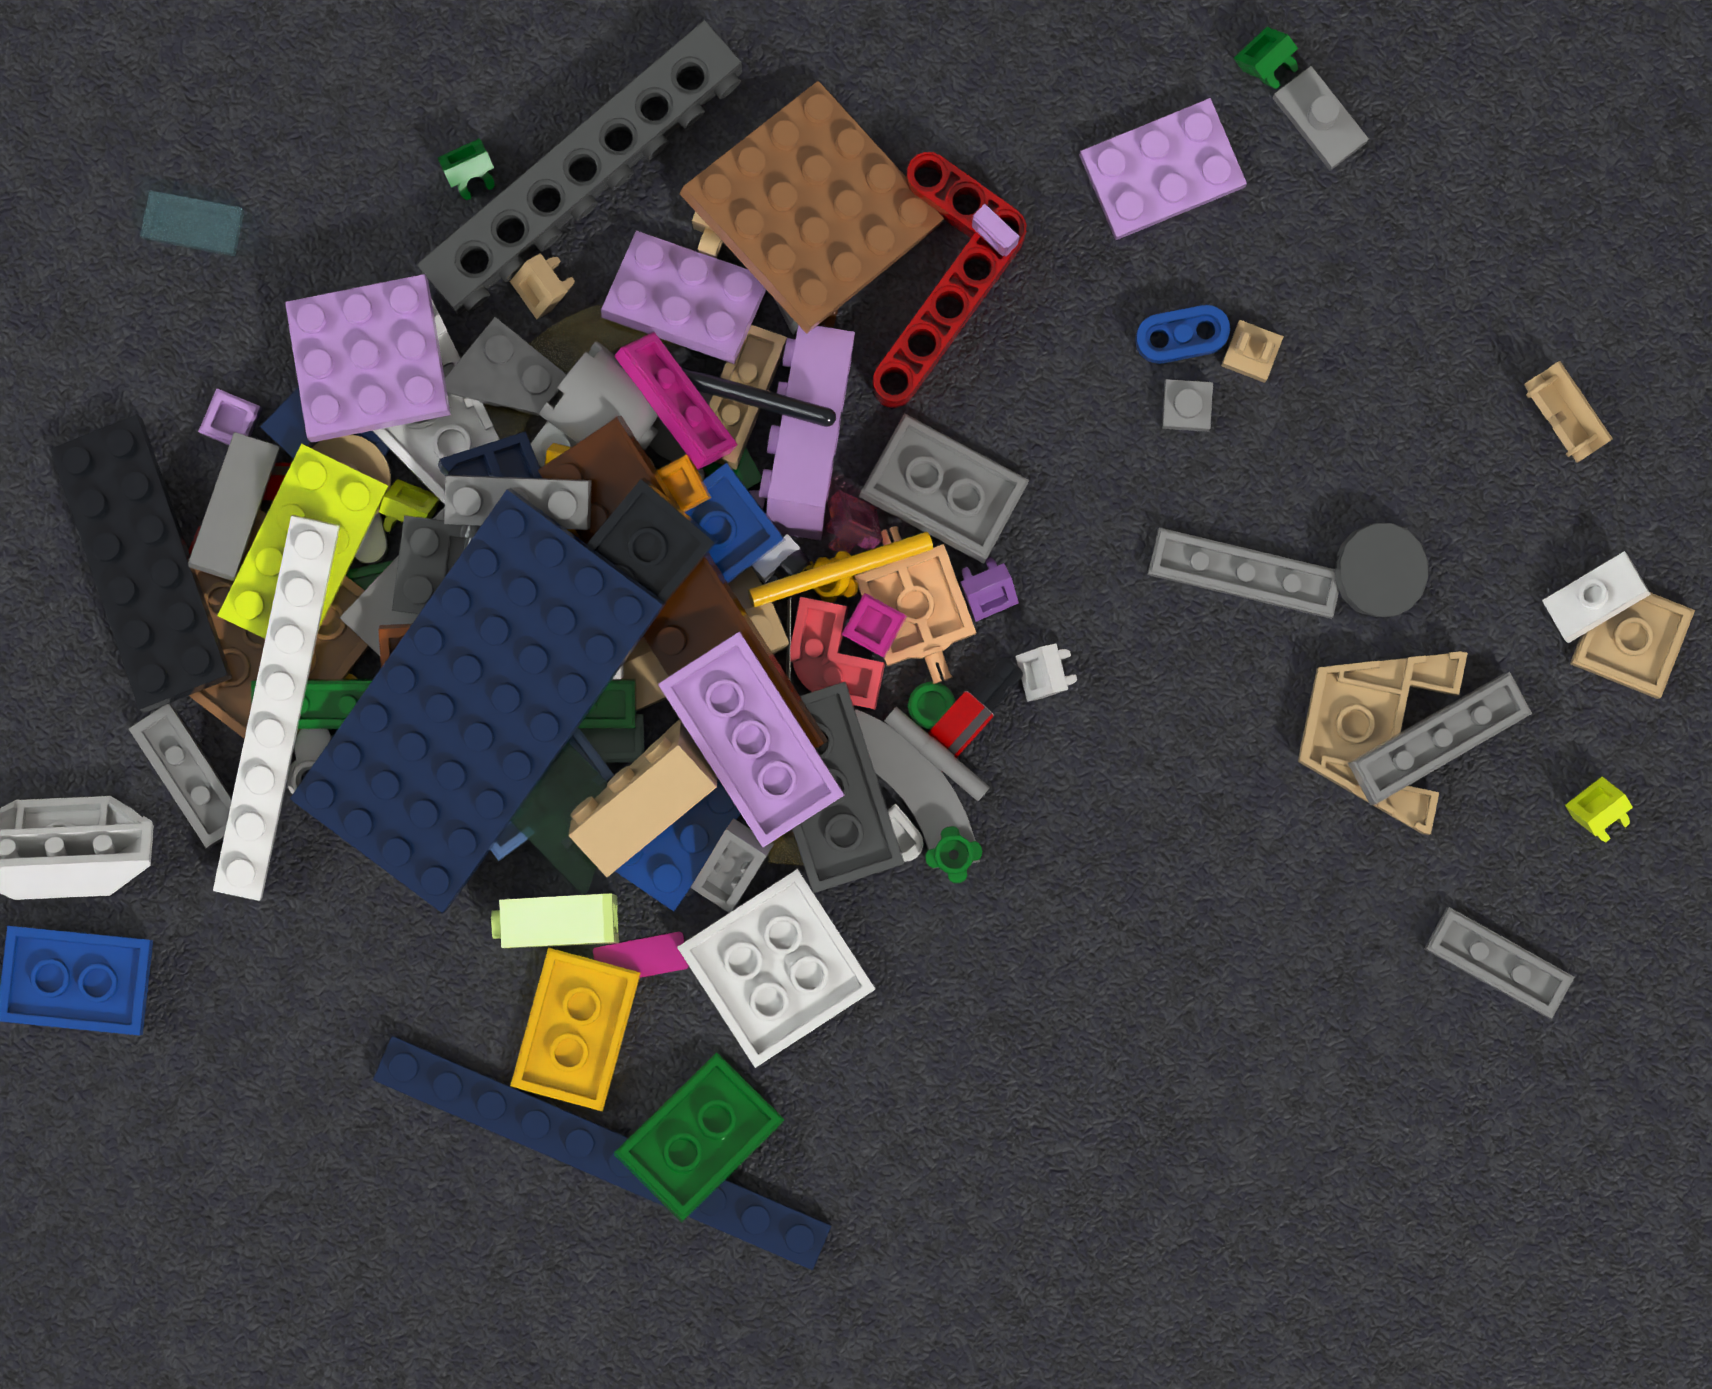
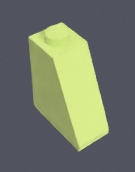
M612 893L499 900L500 910H492L491 912L493 939H501V948L619 943L617 895Z

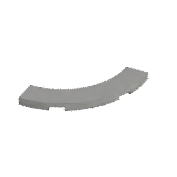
M855 709L876 775L893 788L910 809L923 834L928 850L934 849L941 840V831L949 826L958 828L960 836L969 842L975 841L967 814L956 792L942 771L920 754V751L891 726ZM952 850L949 856L951 859H957L959 854L956 850ZM980 860L973 861L972 863H979Z

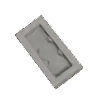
M1312 66L1278 90L1272 97L1329 171L1356 152L1369 140Z
M733 818L691 888L728 913L732 912L774 844L769 843L762 848L752 830Z

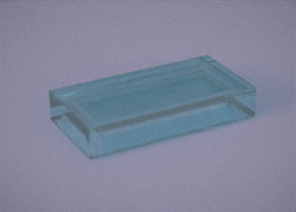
M150 190L140 236L145 240L235 256L244 210L240 207Z

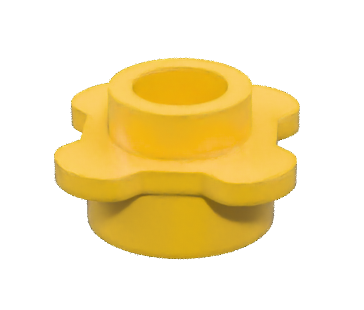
M839 551L831 559L820 557L816 560L813 568L850 557L851 555L846 551ZM855 575L816 587L814 590L824 602L834 603L837 597L843 595L846 597L855 596L858 591V582L855 580Z

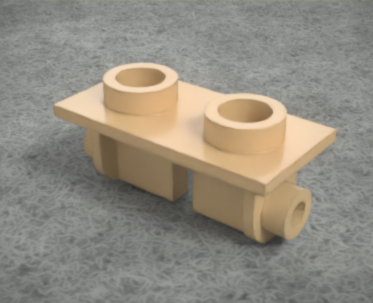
M1560 361L1524 384L1528 390L1527 398L1531 397L1567 449L1566 455L1568 457L1572 455L1577 463L1613 439Z

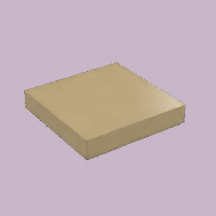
M1650 592L1651 595L1581 635L1570 664L1660 699L1695 610Z

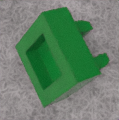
M1266 27L1233 59L1243 72L1260 78L1265 85L1277 89L1281 85L1275 78L1274 71L1282 64L1286 70L1296 72L1298 64L1291 55L1298 47L1288 34Z
M480 138L437 157L451 188L457 186L460 195L465 200L471 199L467 183L473 177L482 178L488 190L494 188V180L489 172L494 166Z

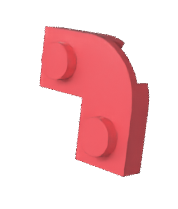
M800 597L790 645V661L799 680L811 692L846 681L853 705L876 709L885 662L839 653L843 637L841 634L844 631L849 607Z

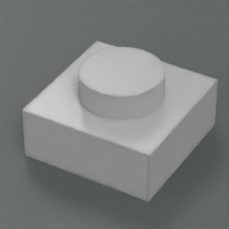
M1166 379L1164 383L1162 429L1209 432L1211 427L1213 382Z

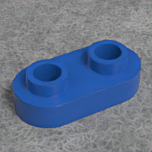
M1201 305L1149 316L1140 324L1135 337L1136 348L1144 359L1157 364L1213 354L1219 351L1228 340L1230 323L1226 314L1221 309L1212 305ZM1200 324L1210 325L1214 332L1213 336L1209 339L1200 338L1196 331L1197 326ZM1157 332L1164 334L1167 338V345L1163 348L1154 347L1150 341L1152 334Z

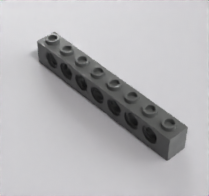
M705 20L702 21L417 264L420 273L426 275L428 282L457 315L464 309L469 313L473 312L489 298L490 293L487 290L501 278L504 282L511 280L524 265L523 259L536 248L542 252L553 245L562 235L559 229L571 218L574 217L576 221H579L587 216L598 204L595 198L605 189L610 187L614 191L622 186L633 175L632 166L644 156L651 160L661 153L670 142L667 137L679 126L686 130L695 124L704 115L705 110L702 107L716 95L719 99L729 95L741 82L738 76L743 73L742 62ZM687 71H697L704 77V81L699 88L686 90L678 84L679 77ZM649 102H663L668 107L667 114L657 121L645 118L642 111ZM624 131L630 134L633 138L631 145L623 151L610 149L606 143L609 136L614 132ZM586 161L594 164L597 170L594 177L589 181L579 182L571 177V171L577 163ZM554 192L561 197L560 204L554 211L545 213L535 207V202L542 193ZM510 222L519 223L525 228L523 237L515 243H506L499 238L502 227ZM473 253H483L489 258L486 269L478 274H471L464 270L465 259Z

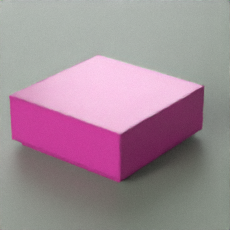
M864 593L841 635L885 658L907 616Z

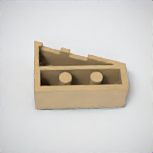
M680 719L650 745L630 766H626L616 773L607 783V787L595 799L592 796L586 798L570 815L573 819L571 820L568 836L606 877L610 876L717 788L718 777Z

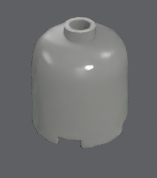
M596 340L589 353L585 352L559 384L557 388L560 391L551 404L546 402L539 415L577 443L612 421L615 417L621 415L645 451L659 433L652 426L658 415L614 357L615 355Z

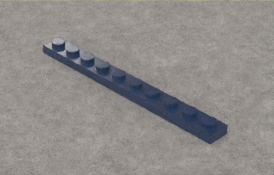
M396 1036L391 1037L373 1078L374 1081L664 1206L614 1156L615 1151L629 1137ZM725 1180L688 1216L810 1270H813L832 1226L729 1180Z

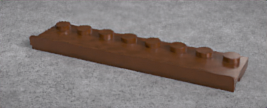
M621 415L615 417L612 421L538 469L542 478L592 480L591 527L588 530L575 529L586 544L642 478H646L679 507ZM707 553L666 602V605L643 637L667 675L671 676L736 633L741 632L815 749L828 741L714 560Z

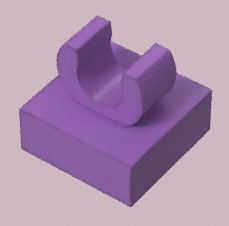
M991 557L986 560L988 570L972 576L968 567L962 569L964 580L961 581V585L975 622L1019 603L1012 578L1005 564L997 566L996 561Z

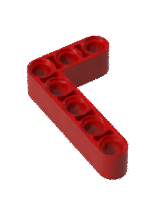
M934 152L917 154L910 161L907 168V184L909 189L917 197L938 211L945 221L968 236L970 241L884 357L873 375V393L875 398L888 408L904 406L912 399L1021 249L1026 235V222L1018 210L944 157ZM924 167H931L940 174L941 180L936 186L923 187L919 185L914 177L916 172ZM963 194L973 196L978 201L979 209L986 204L1004 222L1012 224L1020 236L1018 245L1007 256H1002L972 228V219L975 213L963 215L954 208L953 201L958 196ZM973 259L984 261L990 269V274L982 280L970 279L964 272V265ZM945 297L955 298L961 303L962 313L952 319L942 317L937 312V302ZM917 335H925L932 339L935 349L930 355L919 357L910 351L909 341ZM898 373L906 379L908 386L902 393L891 395L882 389L880 382L885 375Z

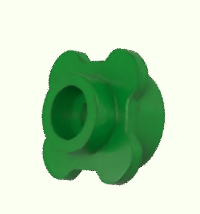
M949 826L941 831V840L934 849L927 851L925 859L929 867L939 868L947 873L948 879L951 882L961 883L966 880L967 869L972 862L981 858L982 847L978 842H969L960 836L958 828ZM956 850L959 854L958 858L951 859L949 856L950 851Z

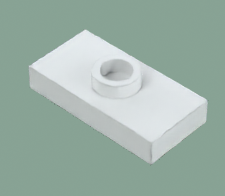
M1624 551L1542 601L1564 640L1570 643L1651 594L1631 559Z

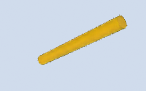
M924 532L748 589V596L753 608L933 550V543L929 533Z

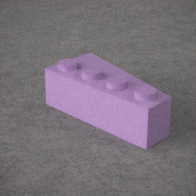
M798 325L796 339L787 338L782 366L791 367L788 383L779 381L777 394L831 408L836 414V421L833 425L824 427L782 415L780 426L771 425L767 453L775 454L773 470L763 469L759 497L767 498L766 514L783 535L788 534L790 536L820 541L822 539L825 505L829 497L834 463L833 457L837 449L841 423L840 417L841 412H843L855 336L853 331L816 326L806 334Z

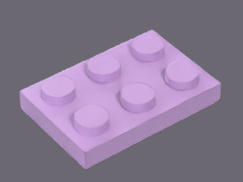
M1211 98L1084 149L1079 154L1115 241L1243 189L1247 185Z
M636 231L601 308L602 318L647 334L655 332L661 339L735 364L766 289L748 269Z

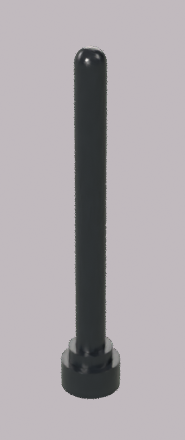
M681 367L699 392L824 427H829L836 421V414L831 408Z

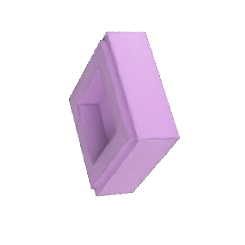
M986 204L973 215L972 228L1002 256H1007L1018 245L1020 236Z
M216 389L198 432L221 443L230 445L234 432L251 437L262 408L259 405Z

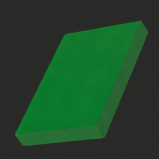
M716 1052L615 1151L614 1156L682 1223L785 1119Z

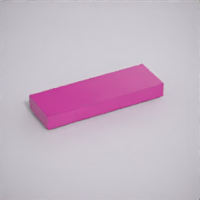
M655 332L621 347L614 357L642 392L650 406L698 470L730 454L738 445Z

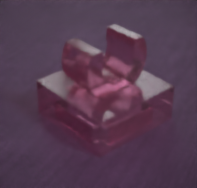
M838 490L827 501L831 519L826 524L825 529L827 532L836 535L835 539L829 543L830 549L836 552L846 551L849 553L857 545L866 550H871L883 541L875 506L841 490Z

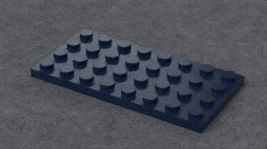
M512 488L507 489L292 794L290 800L441 913L446 912L666 603Z

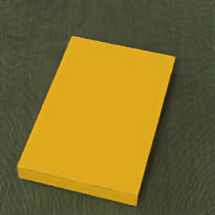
M548 948L510 1087L603 1111L641 972Z

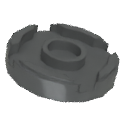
M1392 523L1368 524L1353 531L1340 545L1337 554L1339 556L1337 568H1335V582L1342 598L1355 611L1372 617H1393L1411 609L1423 595L1428 581V559L1421 543L1407 529Z

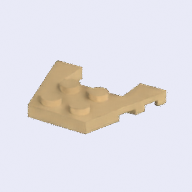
M1460 651L1448 654L1424 655L1317 668L1298 762L1368 802L1348 763L1401 732L1410 686L1454 696L1459 695L1467 653ZM1407 786L1373 806L1419 833L1430 835L1439 792Z

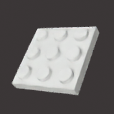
M798 869L677 947L755 1068L875 990V987Z

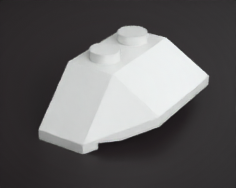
M112 796L15 800L0 808V894L14 900L110 896L151 866L153 822L145 816L141 817L132 808Z

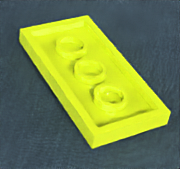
M301 444L217 616L264 639L266 638L291 516L296 515L340 525L319 625L320 629L389 486Z

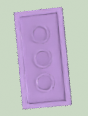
M741 632L736 633L658 684L762 848L845 795Z

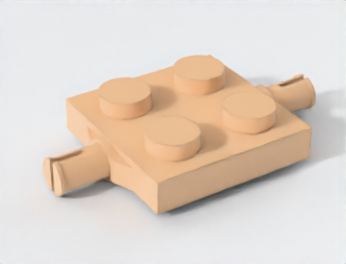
M898 526L889 528L893 542L901 540ZM887 529L878 533L883 546L891 543ZM944 544L934 547L933 550L856 575L855 580L858 582L861 597L866 593L907 616L884 658L886 666L910 658H925L933 684L942 681L936 664L940 668L944 681L951 679L952 675L942 651L946 650L954 642L976 635V630Z

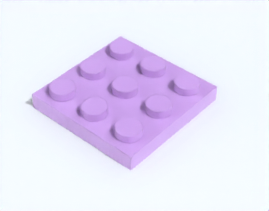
M425 274L285 302L306 436L311 443L451 415L429 282Z

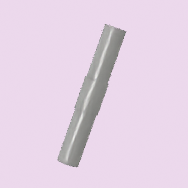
M895 707L884 720L920 751V754L949 776L976 801H979L990 788L960 762L953 753L934 737H931L898 707Z

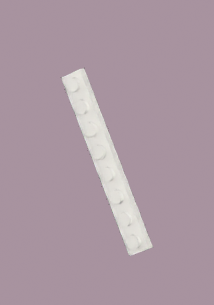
M296 515L291 516L213 891L258 901L263 897L340 525Z

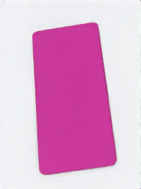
M682 932L611 944L593 949L594 960L641 972L640 978L684 970L689 967L677 948L684 943Z

